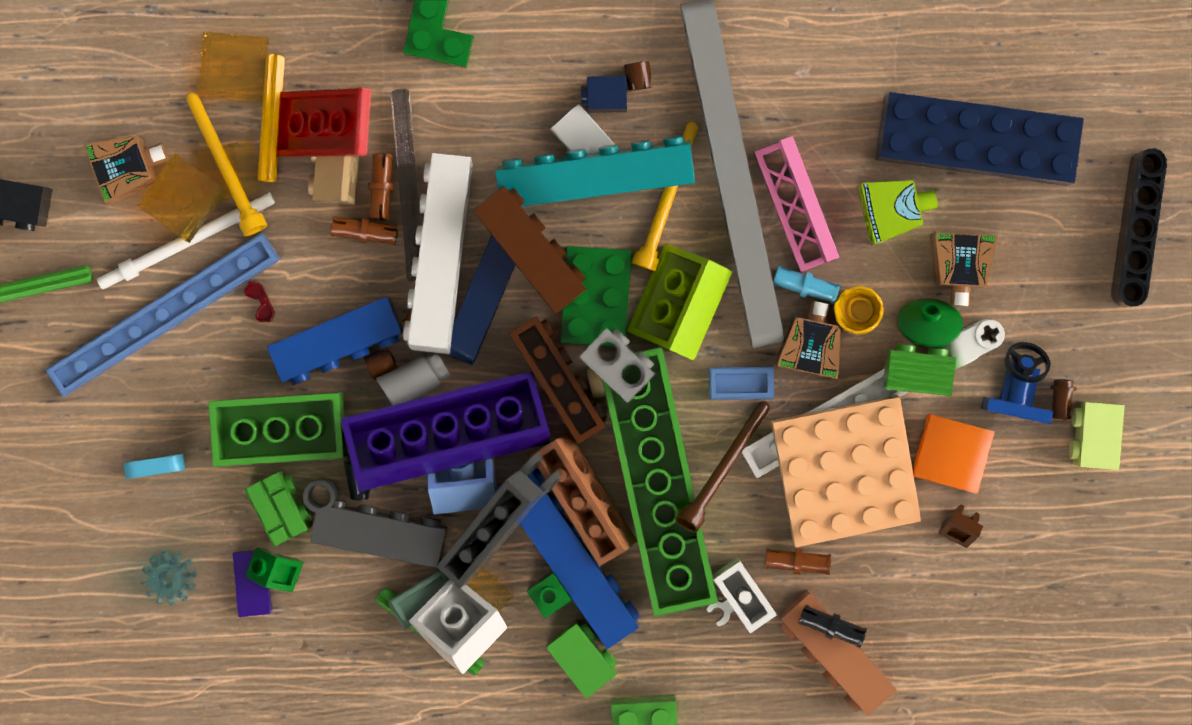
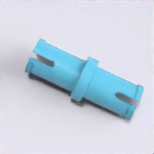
M778 266L773 286L798 292L800 297L806 298V296H811L831 304H835L840 289V284L815 278L813 273L807 272L805 275L782 266Z

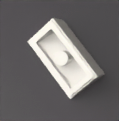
M579 104L550 129L568 151L585 149L586 154L599 152V147L615 145Z

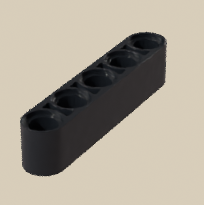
M1149 148L1136 153L1131 158L1129 164L1111 288L1113 301L1122 307H1134L1143 304L1149 293L1167 169L1165 154L1156 148ZM1145 156H1149L1154 161V169L1151 173L1147 172L1142 166V160ZM1140 188L1146 189L1150 195L1149 202L1146 205L1138 200L1137 194ZM1136 220H1140L1145 226V232L1141 237L1137 236L1133 231V224ZM1131 252H1136L1140 257V265L1137 269H1133L1128 263V257ZM1127 284H1131L1136 290L1135 298L1132 301H1128L1123 295L1124 287Z

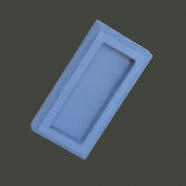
M709 367V400L774 399V367Z

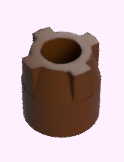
M649 61L624 65L626 81L630 91L651 88Z
M388 347L381 348L364 357L365 364L374 380H376V377L398 368L394 356Z

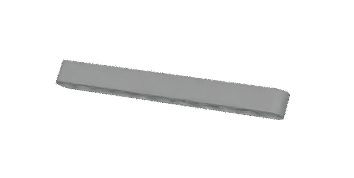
M696 0L681 3L683 25L751 347L754 349L784 342V334L714 0Z

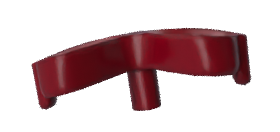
M254 280L249 281V284L244 289V294L249 298L259 300L261 303L255 315L256 320L259 322H272L275 311L263 285Z

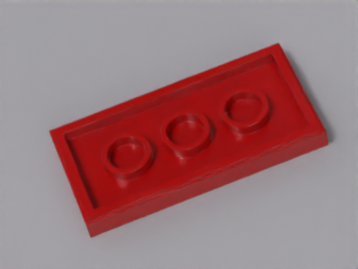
M343 88L281 92L276 157L367 156L371 89Z

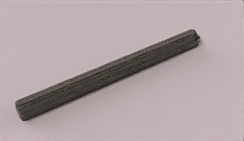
M396 89L391 92L406 271L408 281H416V277L412 276V262L414 257H419L420 245H416V230L418 225L422 226L411 98L409 90Z

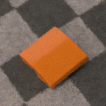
M927 414L912 469L913 476L978 494L995 432Z

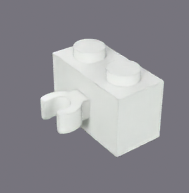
M738 557L712 574L714 582L725 596L724 600H718V603L706 606L708 612L714 608H721L723 610L722 617L715 621L717 626L726 624L730 618V613L735 611L749 633H752L777 616Z

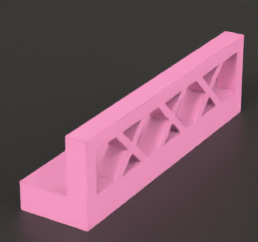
M793 136L754 152L799 271L803 272L839 258ZM777 150L781 151L785 163L780 174L767 168L763 156ZM786 168L791 178L784 176ZM770 175L778 178L775 186ZM781 179L793 184L796 194L792 203L779 199L777 189ZM798 198L800 200L802 208L795 206ZM782 205L789 207L787 215H785ZM793 210L805 214L808 223L803 234L791 229L788 220ZM809 229H811L814 238L807 236ZM794 235L801 237L798 246ZM804 240L817 244L821 258L804 264L800 253Z

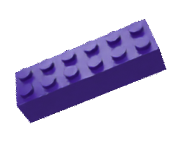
M532 371L341 419L359 492L549 444V428Z

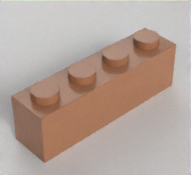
M806 590L779 614L783 621L780 628L791 640L797 637L805 645L801 651L813 665L817 661L826 669L823 676L835 689L840 685L848 693L844 699L856 713L862 709L869 716L897 690L860 648L835 637L828 639L824 633L798 624L805 605L829 614L814 596Z

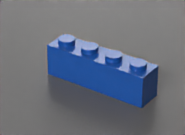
M385 297L269 345L267 349L281 382L291 381L292 386L310 379L309 372L320 368L321 372L325 373L339 367L338 360L350 356L351 360L354 361L370 354L368 348L380 343L381 348H385L399 342L398 335L403 334L404 330L391 298Z

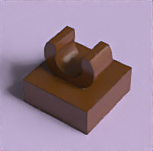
M961 504L942 523L938 533L967 548L980 536L983 525L978 523L980 515L977 512L970 519L962 515L964 505Z

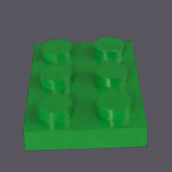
M567 247L566 264L569 267L575 264L586 278L582 284L587 290L563 308L561 343L591 345L606 328L611 333L617 328L626 337L632 251ZM603 342L602 344H600L602 346H615L611 342Z

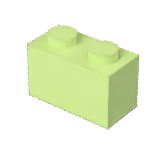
M1078 401V408H1074L1072 412V426L1076 427L1075 440H1071L1069 446V457L1073 459V465L1119 470L1125 405Z

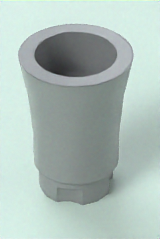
M428 352L424 356L421 354L409 363L389 373L376 377V380L394 406L420 399L429 391L441 384L440 381L451 375L438 354Z

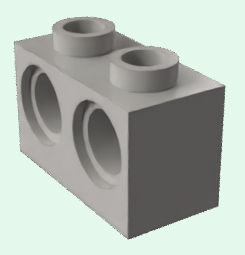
M606 328L584 351L580 358L628 403L655 374L650 370L654 363L641 351L636 355L633 354L626 347L630 341L617 328L612 333ZM603 342H611L617 348V355L611 361H603L598 356V347ZM631 364L639 367L641 371L640 379L633 384L626 383L621 375L623 368Z

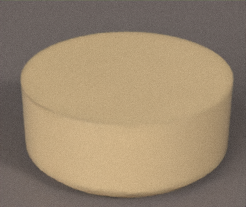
M589 367L587 375L593 398L606 397L602 378Z

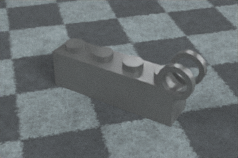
M539 453L535 454L518 472L506 479L437 565L459 588H462L481 572L535 504L561 479L562 474L555 471L539 488L527 477L542 461L543 457Z
M327 478L317 479L309 483L304 489V504L309 510L316 512L310 543L438 568L437 565L441 562L447 526L440 525L441 520L431 517H422L421 521L409 519L410 514L394 510L390 511V515L377 513V507L359 504L358 509L346 507V501L339 499L338 486ZM316 485H322L329 490L330 501L327 505H320L313 499L312 493Z

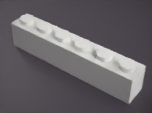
M432 153L431 163H425L424 182H428L427 194H422L420 199V213H424L423 226L418 225L416 230V245H420L419 257H414L412 262V276L416 277L415 289H409L407 307L412 309L411 321H405L403 339L408 341V346L411 350L450 354L473 170L471 157Z

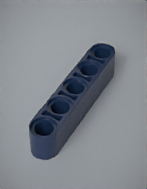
M492 235L453 325L450 354H446L472 366L479 354L516 266Z

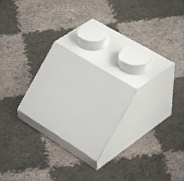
M450 579L409 620L410 624L439 655L461 674H464L508 628L496 608L466 584L459 588Z

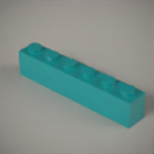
M671 136L663 138L664 143L651 145L650 140L632 142L631 148L619 150L618 145H606L599 147V152L586 154L585 149H577L566 152L567 157L554 158L553 154H542L535 156V161L522 163L521 158L507 159L502 161L503 165L498 166L495 170L497 187L499 189L505 186L507 190L514 187L525 201L521 205L523 207L695 183L690 139L683 140V136Z

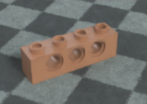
M570 432L531 455L533 457L539 453L543 457L537 467L545 480L555 471L562 474L561 479L552 488V491L599 567L622 554L637 542V539Z

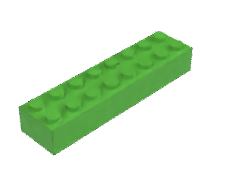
M662 347L641 351L654 363L650 370L655 374L628 403L603 380L654 617L718 603L702 527H700L698 532H691L682 527L675 519L683 506L694 502L695 495ZM615 357L604 359L603 361H611ZM632 364L625 366L621 374L622 379L629 384L636 383L641 377L639 367Z

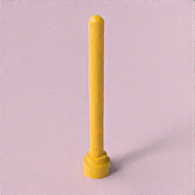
M194 92L189 93L186 96V101L241 215H239L240 222L238 225L243 235L250 236L260 232L268 226L263 214L258 213L257 209L252 208L199 96Z
M695 122L687 123L682 135L683 140L690 139L691 149L698 131V125ZM679 185L664 187L644 247L640 246L639 252L635 251L631 262L632 265L648 271H656L659 263L657 258L659 252L656 249Z

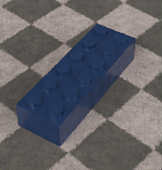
M888 92L883 99L875 160L1068 186L1074 184L1076 180L1084 118Z

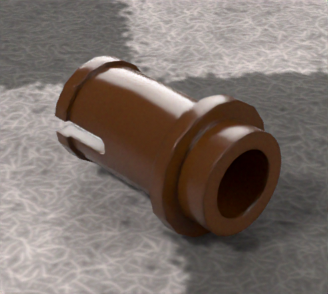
M1054 379V385H1050V389H1053L1052 418L1072 419L1073 391L1077 389V387L1073 386L1074 380Z

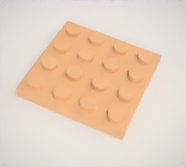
M898 395L771 421L795 547L921 521L901 400Z

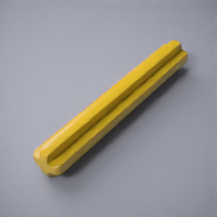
M277 54L267 55L265 61L258 180L269 183L275 182L277 179L278 157H276L280 93L283 90L285 61L283 56Z

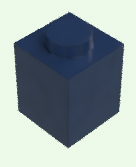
M626 76L587 77V85H581V105H588V113L627 112Z

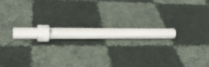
M269 192L251 201L250 204L253 209H257L260 212L276 204ZM237 208L135 260L129 258L119 263V268L97 278L99 286L104 290L124 279L129 281L139 276L140 271L240 222L239 215L241 214L239 209Z

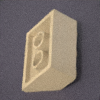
M359 156L311 157V162L315 163V175H310L308 181V194L313 195L312 200L317 203L355 206Z

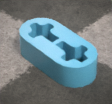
M183 454L123 463L125 479L186 470Z

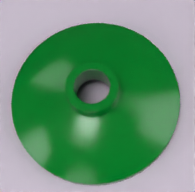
M923 298L911 301L902 307L898 314L897 325L901 334L909 341L925 347H940L952 343L960 336L963 320L958 310L949 303L938 299Z

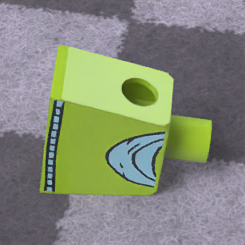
M913 180L870 182L857 186L870 245H876L922 226L923 218L921 212L938 208L935 191L929 190L917 193Z

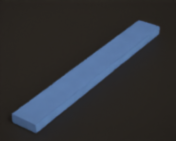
M261 232L45 371L61 396L66 397L281 259L266 235Z

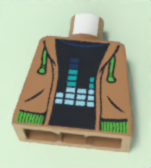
M138 136L84 145L104 203L109 205L118 204L155 183L157 176L153 166L169 161L168 153L163 143L146 148L144 140Z
M942 232L930 234L935 283L937 286H951L950 305L970 306L971 287L983 288L987 286L998 235Z
M811 301L808 319L793 317L775 361V366L838 379L841 327L827 324L830 304Z

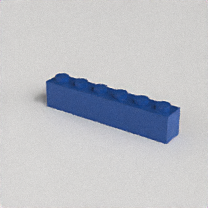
M539 468L527 476L539 488L546 481ZM548 492L535 504L520 524L606 649H609L639 628V623L636 619L640 617V614L630 600L626 603L618 594L622 588L612 574L609 576L605 575L590 550L582 542V538L573 523L570 524L564 516L565 510L557 497H551Z

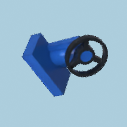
M1028 342L1016 343L1008 349L1005 355L1006 372L1000 399L983 397L981 409L1051 424L1053 411L1032 407L1037 383L1043 380L1050 370V359L1047 353L1035 344ZM1021 348L1029 349L1041 357L1034 358L1026 354L1020 355L1014 350ZM1009 356H1011V358L1013 359V361L1015 362V364H1014V363H1010V357H1009ZM1045 363V372L1039 375L1040 369L1036 367Z

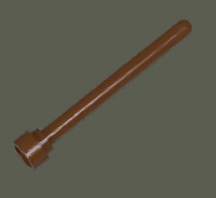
M761 401L758 403L694 502L681 508L675 519L682 527L691 532H698L705 521L704 509L769 412L770 405L768 402Z

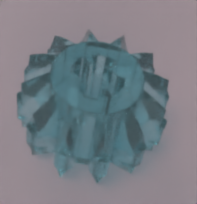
M168 550L161 552V559L156 555L150 557L149 560L152 566H144L142 572L150 577L141 580V585H150L152 588L146 592V596L151 597L157 593L156 603L159 605L166 598L170 606L177 604V597L185 601L189 598L186 590H194L196 588V584L188 579L196 577L197 571H187L186 568L192 564V560L188 559L181 563V552H176L171 558ZM171 572L174 578L171 580L172 582L167 584L164 579Z

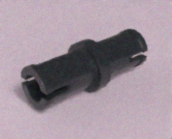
M809 605L804 606L798 622L799 625H804L824 633L828 639L835 637L858 648L862 646L866 636L864 634L867 633V628L865 627L863 628L842 620L840 615L836 613L829 615L809 607Z

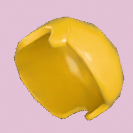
M859 285L848 288L840 294L834 304L836 322L844 331L854 335H862L873 331L879 325L883 318L884 307L881 297L873 289Z

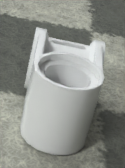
M984 319L966 328H962L960 336L955 341L941 347L944 350H948L947 357H956L955 369L1001 345L1005 337V331L999 322ZM985 326L995 329V333L991 335L993 339L991 342L987 339H981V335L985 333Z

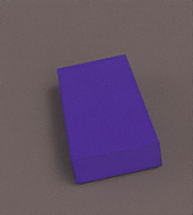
M255 550L232 553L238 617L269 615L272 613L270 588H265L246 577V572Z

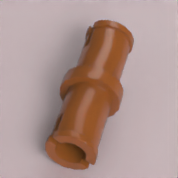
M375 153L372 156V182L368 183V190H371L369 219L377 220L379 218V207H381L380 220H390V194L394 191V184L391 183L392 160L394 156L385 154L382 167V153Z
M333 216L331 237L359 239V243L364 244L367 241L395 245L398 225L369 222V218H362L361 221Z
M766 549L765 569L794 571L793 574L799 575L800 572L830 575L831 554L803 553L802 549H796L795 552Z

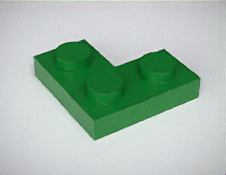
M415 0L403 54L467 69L474 36L443 29L449 0Z

